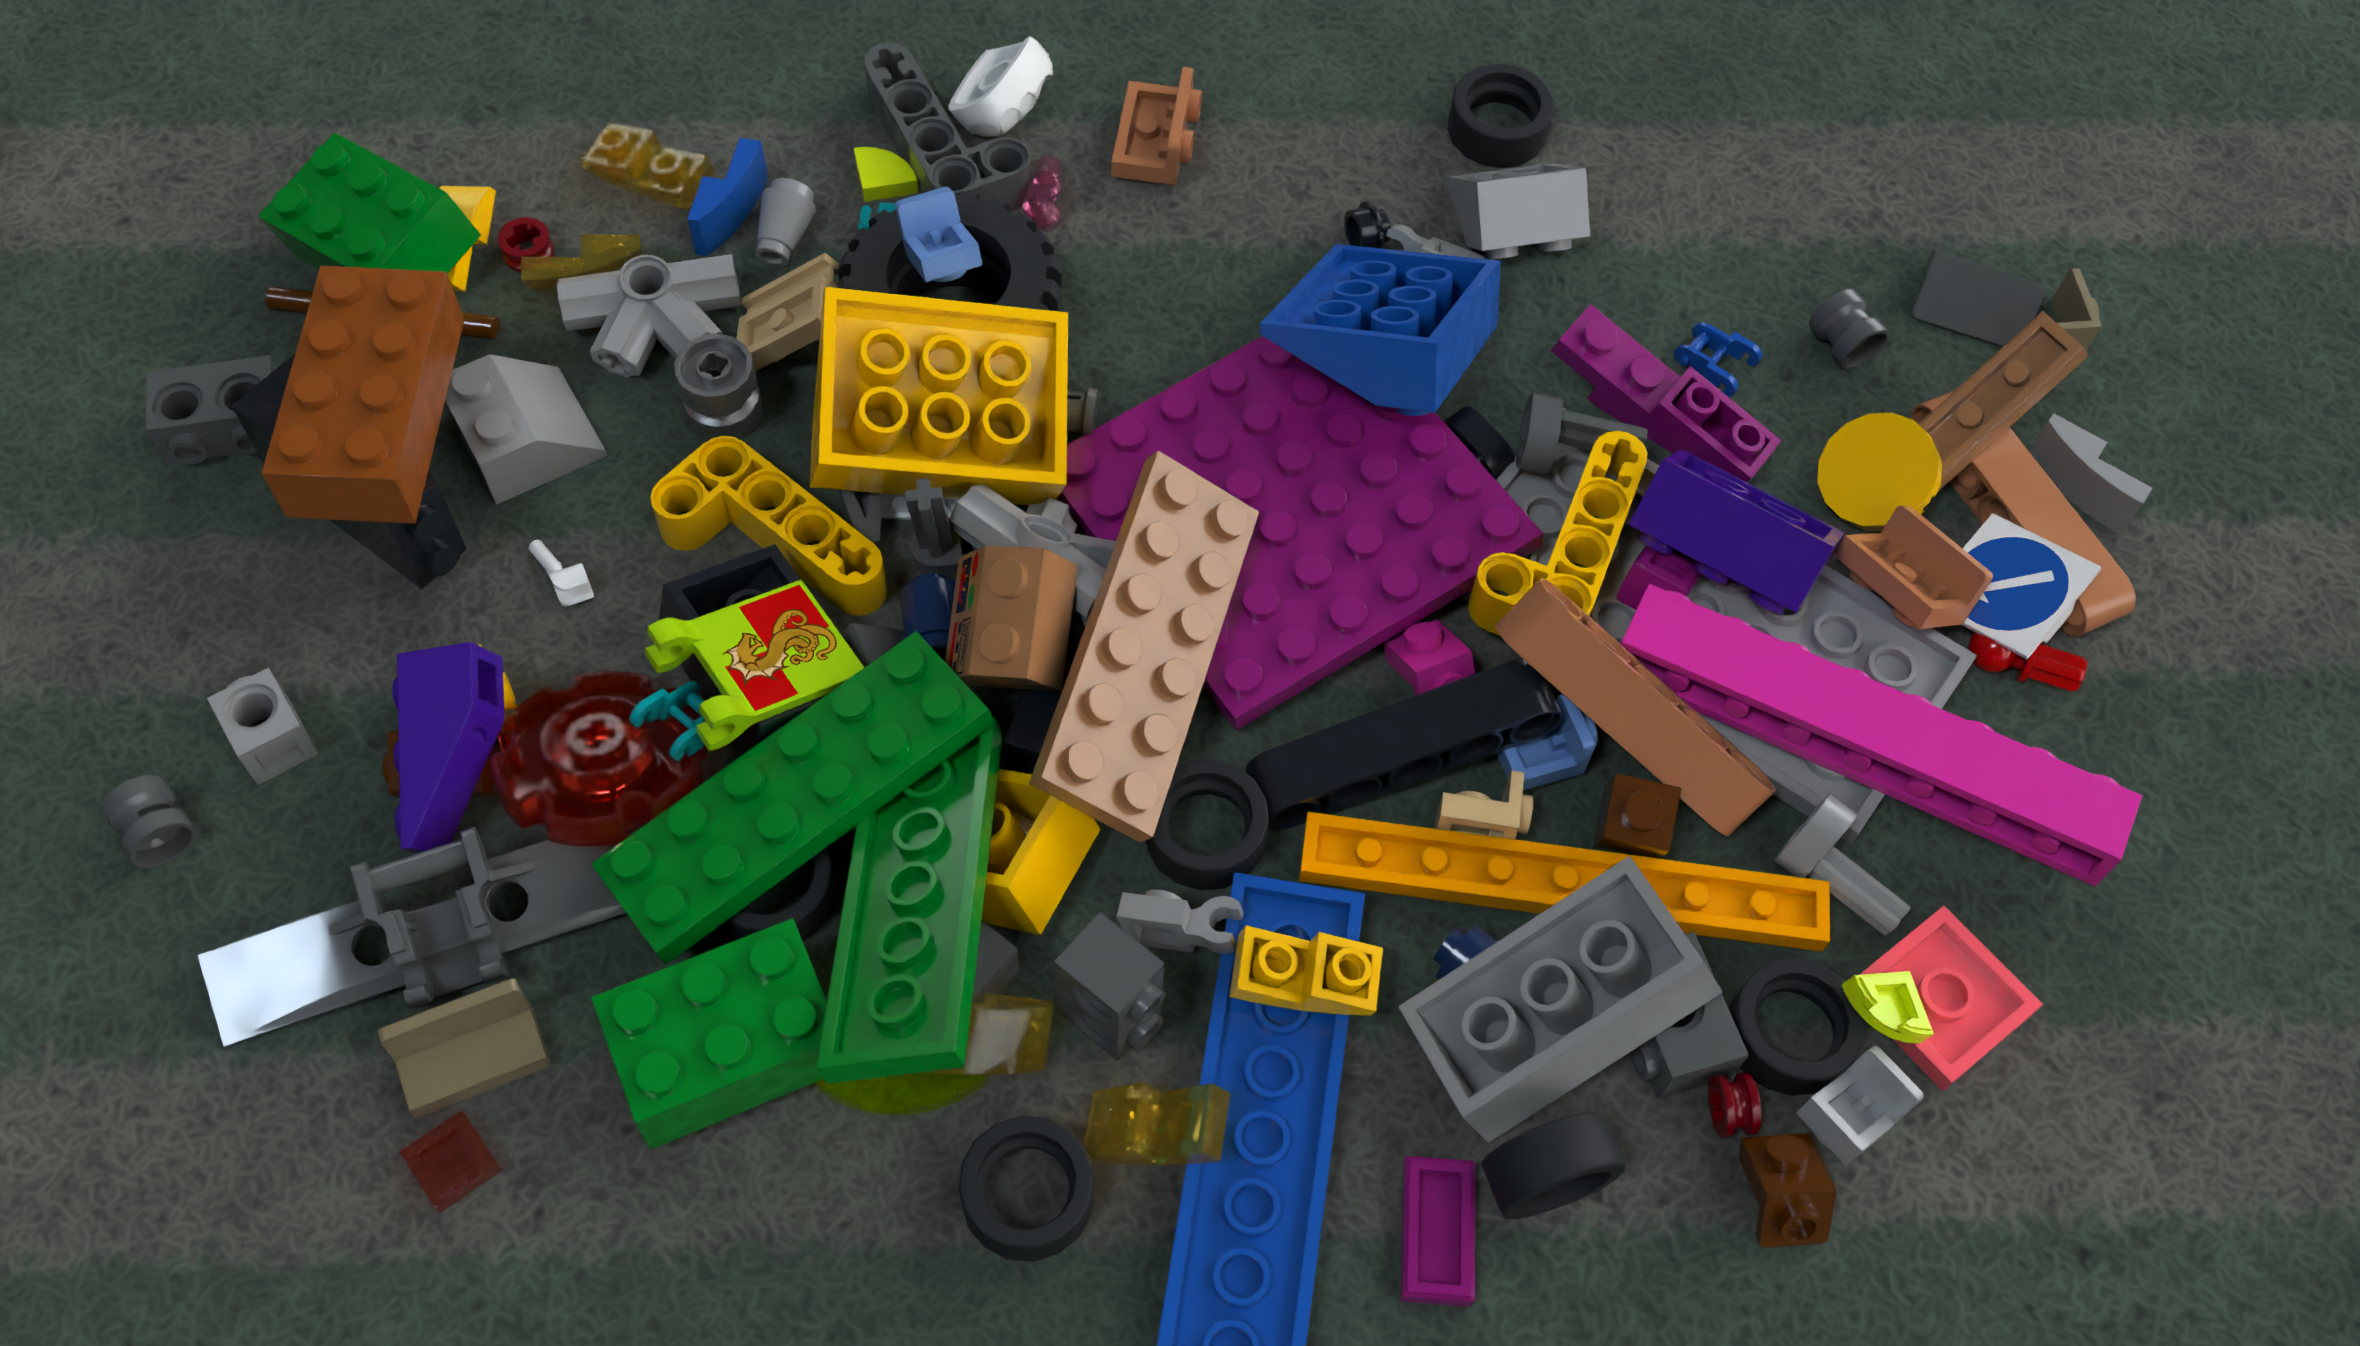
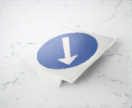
M1992 513L1963 547L1967 553L1992 572L1993 579L1962 625L2028 659L2041 642L2047 643L2070 616L2075 601L2101 571V566Z

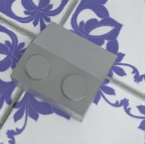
M1544 163L1446 176L1447 186L1467 247L1485 251V258L1487 259L1519 255L1518 246L1537 243L1538 251L1566 250L1572 248V239L1590 237L1586 168Z
M489 354L452 370L444 405L496 505L607 456L604 446L559 367Z

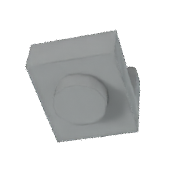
M1872 1046L1844 1073L1812 1096L1796 1114L1810 1127L1817 1139L1847 1166L1923 1099V1093L1878 1046Z

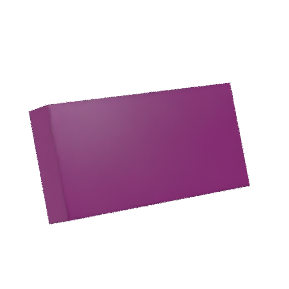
M1405 1156L1402 1179L1400 1302L1472 1307L1475 1302V1161Z

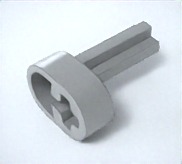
M1829 793L1785 843L1773 861L1794 877L1805 878L1808 875L1812 879L1829 881V892L1886 936L1899 925L1901 919L1909 912L1911 906L1834 847L1835 843L1855 820L1858 813L1832 793Z

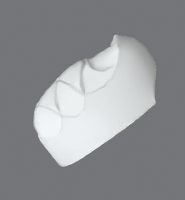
M1031 36L1026 38L1024 42L1015 45L985 50L968 71L954 93L948 106L949 111L972 135L994 137L1006 133L1033 108L1044 81L1053 77L1052 62L1048 53Z

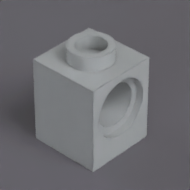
M269 667L252 676L239 678L229 684L226 689L207 698L237 757L257 785L319 754L288 696ZM268 718L264 723L254 727L259 721Z

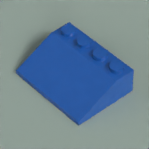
M1335 244L1260 322V335L1376 406L1396 408L1398 413L1407 416H1421L1430 412L1435 413L1498 326L1501 261Z

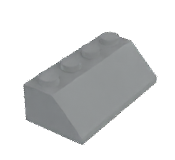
M1628 856L1398 1007L1462 1117L1489 1143L1717 997L1723 991L1631 856Z

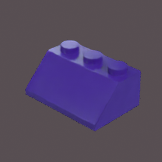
M1683 449L1662 460L1628 524L1642 531L1639 540L1650 548L1666 555H1671L1675 549L1697 560L1693 568L1700 574L1721 584H1727L1730 578L1752 589L1749 594L1751 600L1779 614H1782L1785 608L1797 613L1845 533Z

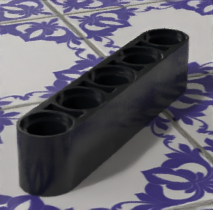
M1519 658L1271 748L1251 759L1246 765V773L1256 781L1267 800L1269 829L1280 831L1305 824L1308 812L1331 815L1535 740L1554 730L1562 722L1564 716L1547 680L1523 658Z

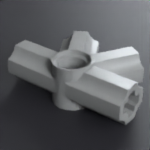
M732 254L674 263H666L663 259L654 255H640L626 262L621 270L558 279L557 283L558 301L566 331L601 327L590 349L593 361L606 368L608 372L627 378L633 375L640 376L657 340L676 360L679 351L691 340L703 335L722 334V331L710 320L704 311L741 306L739 285ZM651 290L657 291L650 295H643L645 292Z
M985 484L971 486L969 491L956 501L949 520L954 524V532L977 549L984 546L1045 548L1077 564L1071 616L1086 626L1116 541L1075 534L1077 523L1069 514V505L1051 497L1042 503L1030 504L1026 512H1024Z

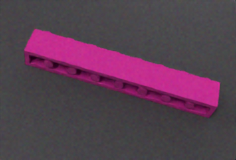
M1652 584L1648 585L1621 645L1695 711L2095 887L2122 860L2143 795L2120 786L2118 782L2108 776L2092 774L2061 761L2045 749L2029 747L1996 733L1991 727L1982 722L1966 720L1933 706L1927 699L1919 695L1905 694L1875 681L1861 670L1843 667L1812 654L1807 648L1798 643L1784 642L1756 630L1740 618L1724 616L1698 605L1679 592L1666 591Z

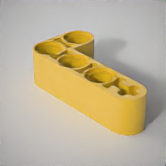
M1612 431L1601 435L1596 440L1547 566L1505 552L1492 554L1482 561L1477 570L1468 605L1470 617L1477 626L1500 635L1495 625L1541 578L1556 586L1590 616L1647 462L1645 445L1636 436L1628 432ZM1607 473L1618 476L1617 481L1605 478ZM1571 562H1573V563H1579V564L1585 566L1586 568L1576 566V565L1572 564ZM1492 590L1503 591V592H1505V593H1507V594H1509V595H1508V596L1498 595L1497 593L1493 592Z
M719 436L703 443L660 479L652 489L650 499L661 537L668 546L676 550L689 551L698 549L709 542L729 523H732L762 548L776 544L796 574L841 611L857 616L871 614L879 609L886 600L887 585L881 551L877 546L745 442L736 437ZM777 507L773 510L765 511L766 508ZM689 511V512H687V513H685V514L677 515V514H679V513H681V512ZM812 541H822L815 545H805Z

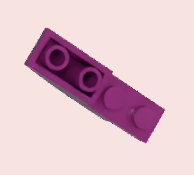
M1591 304L1551 350L1552 353L1595 387L1587 398L1589 401L1622 423L1647 429V438L1672 454L1683 449L1749 482L1782 441L1691 366L1680 377Z

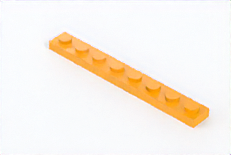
M1307 813L1299 882L1541 914L1626 857L1631 856L1677 924L1686 934L1694 932L1695 935L1819 952H1823L1830 942L1829 881L1321 813Z

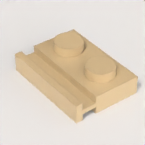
M823 253L742 298L741 305L747 308V314L739 318L736 339L745 344L751 353L755 372L773 362L781 361L787 355L814 341L820 340L825 287L837 288V283L833 281V277L838 274L839 263L828 254Z

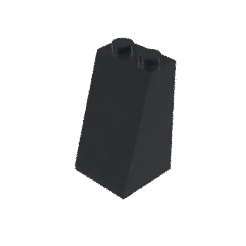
M295 354L231 405L263 463L266 459ZM429 470L416 524L330 520L420 589L427 586L435 577L443 576L450 572L457 564L460 555L467 549L441 490Z

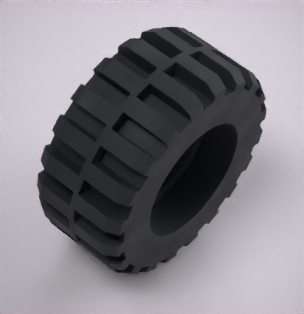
M961 191L960 197H955L960 221L977 241L983 264L982 266L966 270L965 274L960 278L947 282H937L934 280L925 282L906 256L896 210L889 213L885 209L868 221L869 230L861 228L848 244L849 251L841 257L838 268L839 282L837 283V288L918 297L934 289L959 286L977 289L989 294L998 300L994 305L1062 312L1059 260L1054 257V247L1048 237L1040 230L1037 231L1036 223L1022 212L1018 211L1013 215L1011 213V206L995 198H992L990 202L980 200V196L977 193Z

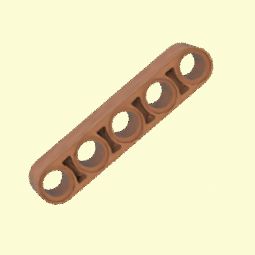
M1955 390L1916 405L1912 410L1910 419L1919 424ZM2010 427L1949 481L1982 525L1992 513L2101 566V571L2075 601L2072 613L2061 625L2060 628L2064 633L2071 637H2079L2124 617L2133 611L2136 597L2133 585L2127 575Z
M1543 578L1539 579L1495 625L1500 636L1517 654L1663 784L1681 787L1680 799L1721 834L1730 836L1776 791L1773 783L1755 763L1549 581Z

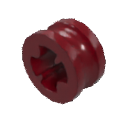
M530 217L517 218L506 223L499 231L497 237L499 248L502 251L504 262L510 269L519 273H532L547 267L552 261L555 251L548 228L542 221ZM531 241L533 247L521 250L519 244Z
M1747 1072L1737 1073L1731 1082L1723 1075H1713L1709 1079L1707 1098L1713 1128L1718 1137L1730 1138L1734 1135L1735 1129H1740L1746 1136L1759 1133L1762 1115L1761 1102L1757 1086L1751 1074Z

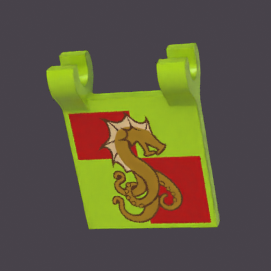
M802 579L692 620L665 618L652 623L647 628V634L655 645L645 648V656L657 673L667 672L676 668L694 653L722 695L707 699L699 706V712L706 722L698 724L696 732L709 751L728 745L747 728L757 722L827 695L864 668Z

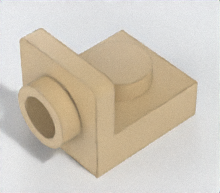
M1511 770L1502 795V801L1491 800L1487 795L1475 791H1463L1457 794L1443 792L1435 818L1434 829L1515 839L1517 833L1527 834L1532 817L1533 796L1523 794L1524 772Z

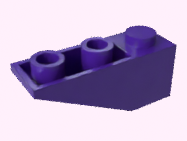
M472 642L397 653V677L393 681L392 694L398 709L399 740L395 743L393 757L395 767L399 773L400 805L395 812V828L401 840V850L417 854L451 843L503 725V657Z

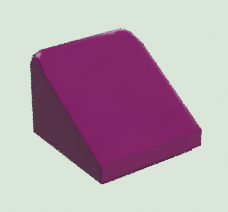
M1646 545L1626 575L1617 593V599L1619 602L1637 610L1649 584L1666 591H1676L1688 597L1701 574L1693 568L1694 562L1673 552L1671 555H1666Z

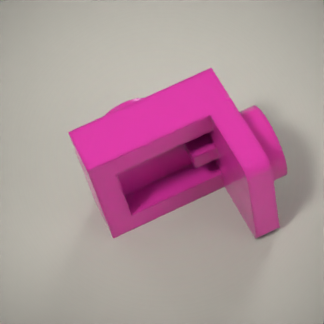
M1438 619L1432 622L1411 625L1405 632L1383 642L1387 662L1413 687L1414 696L1475 674L1472 651Z

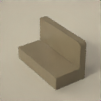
M508 979L390 1024L377 1031L382 1047L395 1062L408 1109L415 1119L551 1066L533 1008L516 979Z

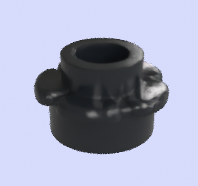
M1363 201L1360 203L1359 208L1346 212L1344 228L1350 245L1383 249L1384 243L1390 240V237L1386 236L1391 226L1389 218L1383 209L1377 210L1369 201Z

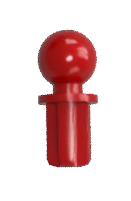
M1976 632L1971 635L1968 642V650L1977 655L1973 663L1978 668L1987 672H2001L2010 667L2017 668L2015 681L2021 683L2029 678L2073 692L2078 690L2086 675L2087 660L2083 656L2045 644H2040L2032 655L2025 659L2002 647L1994 640Z

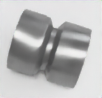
M723 334L703 335L687 343L676 357L674 370L679 393L683 399L687 422L693 433L704 441L719 436H732L740 440L747 438L758 428L763 417L759 386L756 382L752 355L748 348L735 337Z

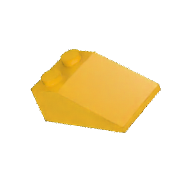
M999 769L981 920L988 924L1041 935L1101 829L1093 817L1030 785L1029 782L1032 774Z

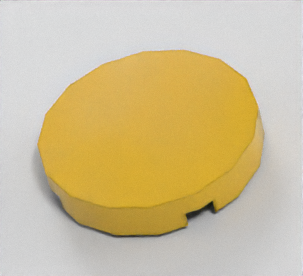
M1870 413L1847 422L1828 440L1818 461L1817 483L1827 506L1844 522L1850 523L1853 527L1864 531H1882L1898 506L1909 505L1920 515L1924 512L1923 508L1929 504L1932 496L1935 498L1941 486L1942 460L1932 437L1914 420L1895 413Z

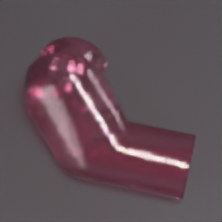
M1044 156L1037 161L1033 179L1022 203L1023 213L1028 218H1031L1036 223V228L1040 230H1045L1054 225L1061 215L1060 209L1053 201L1057 198L1061 189L1063 165L1054 156Z

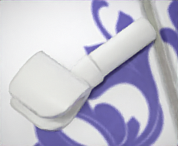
M534 540L530 543V552L546 570L562 606H571L595 597L582 563L563 569L561 562L554 557L541 540Z

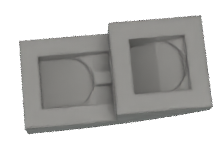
M2053 413L2029 452L2063 495L2099 523L2121 535L2143 505L2152 487L2098 458L2108 442Z

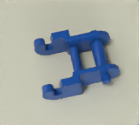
M1705 322L1696 323L1693 327L1692 335L1694 340L1689 346L1679 345L1674 351L1675 360L1680 365L1687 368L1691 366L1717 388L1721 383L1724 384L1725 389L1723 393L1728 397L1733 396L1737 391L1738 382L1733 375L1716 366L1720 358L1730 355L1740 360L1745 353H1748L1750 357L1747 359V363L1750 366H1756L1762 359V351L1754 342L1735 331L1729 336ZM1706 346L1713 350L1714 354L1708 357L1701 353L1700 350Z

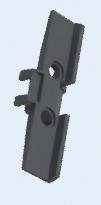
M654 809L536 843L487 859L477 829L473 827L460 831L462 839L373 868H370L367 862L351 866V873L359 898L358 901L197 955L223 1047L406 988V990H403L406 1004L410 1009L431 1003L436 997L481 982L488 984L506 978L509 973L505 958L506 954L627 915L591 863L656 817ZM470 865L475 882L473 885L456 891L457 896L452 899L410 912H405L402 909L393 911L390 899L380 894ZM506 884L520 885L528 895V906L523 915L514 921L507 922L495 918L490 908L493 893ZM374 927H381L386 933L390 956L379 965H365L356 955L357 940L364 931Z

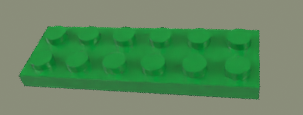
M915 631L592 862L591 865L659 958L667 965L995 724L988 707L920 634Z
M993 717L995 724L856 826L816 1069L827 1084L965 1067L1003 736L995 717Z

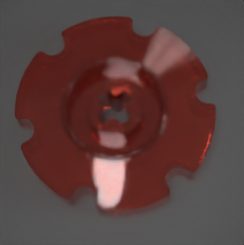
M602 671L578 675L575 677L574 685L564 690H552L550 687H545L520 703L503 722L498 734L502 752L492 755L490 764L501 804L511 819L521 828L543 824L545 825L550 842L570 846H604L622 842L627 838V833L631 828L647 824L699 787L704 781L700 760L708 756L707 747L703 744V748L693 755L687 756L684 753V756L679 761L674 760L669 755L671 746L681 734L689 730L673 716L664 721L656 719L651 723L644 720L643 724L638 728L629 721L631 712L639 702L657 692L652 690L650 676L624 671ZM672 687L667 689L666 691L668 693H671L677 688ZM689 705L682 709L694 721L701 717Z

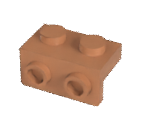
M1182 68L1179 87L1135 81L1128 82L1111 161V177L1169 185L1177 184L1180 163L1190 164L1192 158L1194 131L1187 130L1188 122L1198 123L1200 117L1202 90L1193 89L1194 68Z
M1909 505L1898 506L1881 533L1845 535L1833 554L1851 570L1849 575L1853 581L1861 587L1881 595L1894 606L1892 609L1893 614L1900 621L1916 629L1962 625L1993 579V574L1990 570Z

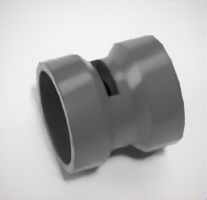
M1845 289L1825 300L1818 306L1809 320V327L1820 340L1829 341L1832 345L1831 353L1833 358L1845 370L1871 360L1886 346L1890 339L1889 330L1880 319L1869 317L1866 301L1854 289Z
M142 775L129 779L115 787L102 803V814L116 833L124 835L122 837V847L130 861L137 867L154 868L164 865L186 852L196 839V829L184 811L174 808L176 797L163 777Z

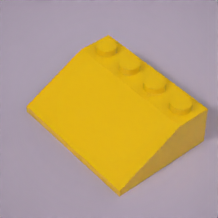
M825 287L812 424L810 487L905 495V491L917 490L916 480L927 478L930 481L931 488L941 487L944 499L959 500L969 491L971 486L983 484L1016 505L1029 506L1030 504H1039L1046 501L1049 497L1057 499L1067 484L1068 312Z

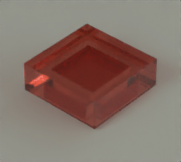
M462 1110L399 1151L439 1213L503 1171Z

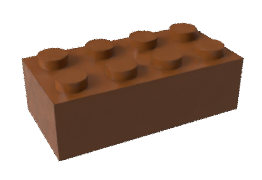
M320 266L261 473L287 518L416 524L465 320L447 272Z

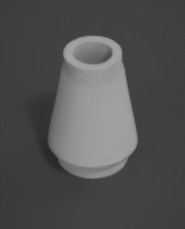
M777 178L771 182L770 187L763 190L757 247L755 250V255L760 261L782 267L788 264L790 256L793 254L816 213V207L813 203L814 193L805 184L789 178Z

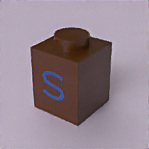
M1616 773L1604 787L1593 848L1659 859L1664 857L1670 851L1681 787Z

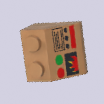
M984 546L959 557L945 657L947 665L968 686L1062 692L1078 565L1045 548Z

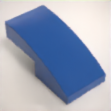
M739 138L726 178L702 177L687 219L696 255L708 256L720 247L741 226L757 203L768 179L762 141Z

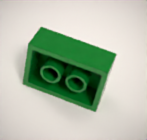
M335 132L324 144L314 151L306 164L275 194L273 200L258 215L265 225L296 257L319 270L320 266L441 271L448 274L481 236L447 192Z
M793 918L591 997L635 1124L650 1150L823 1079L816 1066L827 1001Z

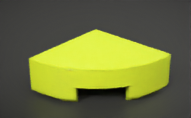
M854 148L855 162L864 202L919 193L916 174L911 166L900 156L880 148Z
M1910 971L1854 975L1842 984V988L1854 1009L1869 1025L1880 1033L1897 1041L1920 1044L1934 1035Z

